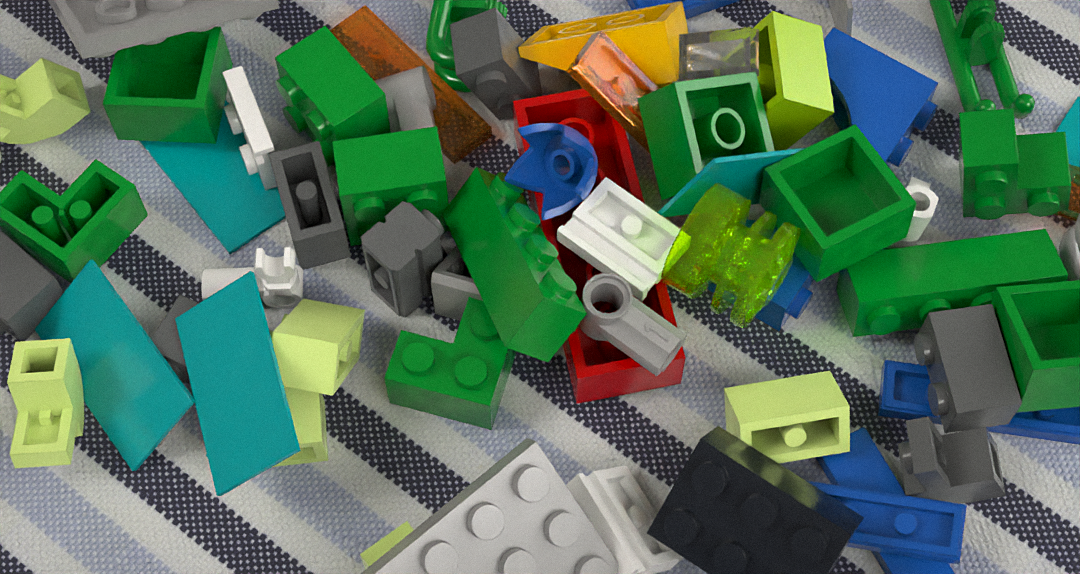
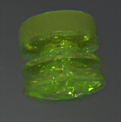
M715 183L702 196L684 222L665 260L661 278L663 283L691 299L698 298L712 283L716 284L711 301V311L721 314L735 300L730 314V322L740 328H744L764 306L769 304L786 278L793 262V253L801 235V228L791 222H785L772 237L777 223V215L771 211H766L750 228L747 227L746 223L751 209V200L721 183Z

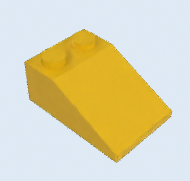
M682 1L543 26L518 47L521 58L613 84L624 89L643 87L644 93H651L677 81L694 58Z

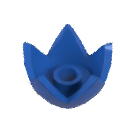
M538 123L517 129L530 147L508 171L505 181L517 187L543 194L541 220H547L564 214L584 201L589 196L596 182L598 172L597 155L590 141L576 129L557 123Z

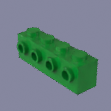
M476 167L444 210L442 216L504 346L549 362L570 334L577 329L587 312L575 292L577 290L576 284L565 274L557 259V249L546 239L539 226L541 223L540 218L530 209L522 194L524 189L506 182V173L498 172L495 175Z
M1038 229L880 250L840 270L836 292L853 337L873 334L886 335L891 332L921 328L930 312L990 304L996 287L1067 281L1068 273L1047 230Z

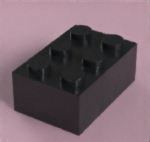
M717 426L699 440L649 527L647 534L708 574H830L864 517L725 429Z

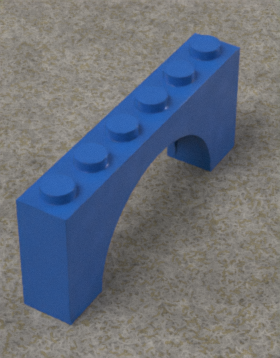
M833 27L824 39L831 93L833 96L834 113L831 116L839 132L856 124L888 167L893 164L899 168L914 144V141L909 139L915 128L923 132L938 108V105L931 102L938 82ZM713 211L700 212L686 231L691 236L690 247L674 264L673 269L778 331L781 330L789 316L799 319L812 298L813 292L808 290L814 279L770 218L759 220L738 219Z

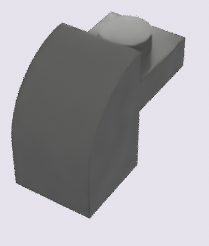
M929 417L906 421L909 441L898 443L905 496L958 504L1006 496L997 444L986 427L941 435Z

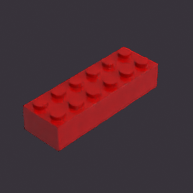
M613 84L513 101L514 135L519 157L529 149L530 145L517 130L518 128L538 123H557L574 128L590 141L598 159L597 178L590 194L607 177L644 203ZM527 190L531 209L541 220L543 194ZM582 202L564 214L547 220H541L539 224L546 239L557 249V259L565 274L576 284L577 290L575 292L580 301L587 281L595 275L602 274V272L557 241V230L561 225L565 226L572 218V213ZM663 277L658 284L655 283L647 292L646 298L640 302L677 327L666 282ZM600 301L592 304L596 310L602 313L610 314L617 311L608 302ZM580 325L563 343L576 404L681 384L685 364L683 347L680 348L664 372L662 371L658 376H655L609 341H600L588 337L581 330Z

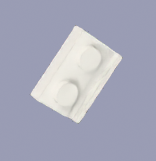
M239 66L224 71L222 73L232 104L223 108L233 135L242 132L244 134L247 144L239 146V150L249 175L259 173L265 191L277 187L269 154L273 153L275 149L243 67Z
M607 177L572 213V218L565 226L561 225L557 230V241L600 272L615 274L623 278L629 284L633 295L640 301L646 298L647 292L655 283L658 284L688 250L691 243L690 235Z
M627 466L593 471L588 476L579 473L566 484L618 562L617 574H655L670 570L684 558L647 534L657 514Z

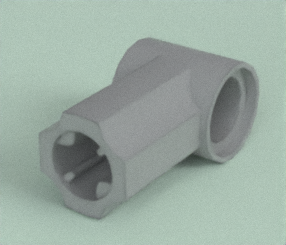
M424 66L375 79V83L386 95L391 133L436 126L432 111L437 108L436 98L430 77Z
M609 273L595 275L587 281L582 292L581 303L587 314L579 323L581 330L588 337L595 340L609 341L652 374L658 376L662 371L664 372L684 344L687 335L633 297L629 284L623 278ZM600 301L608 302L617 311L610 314L602 313L596 310L592 304Z

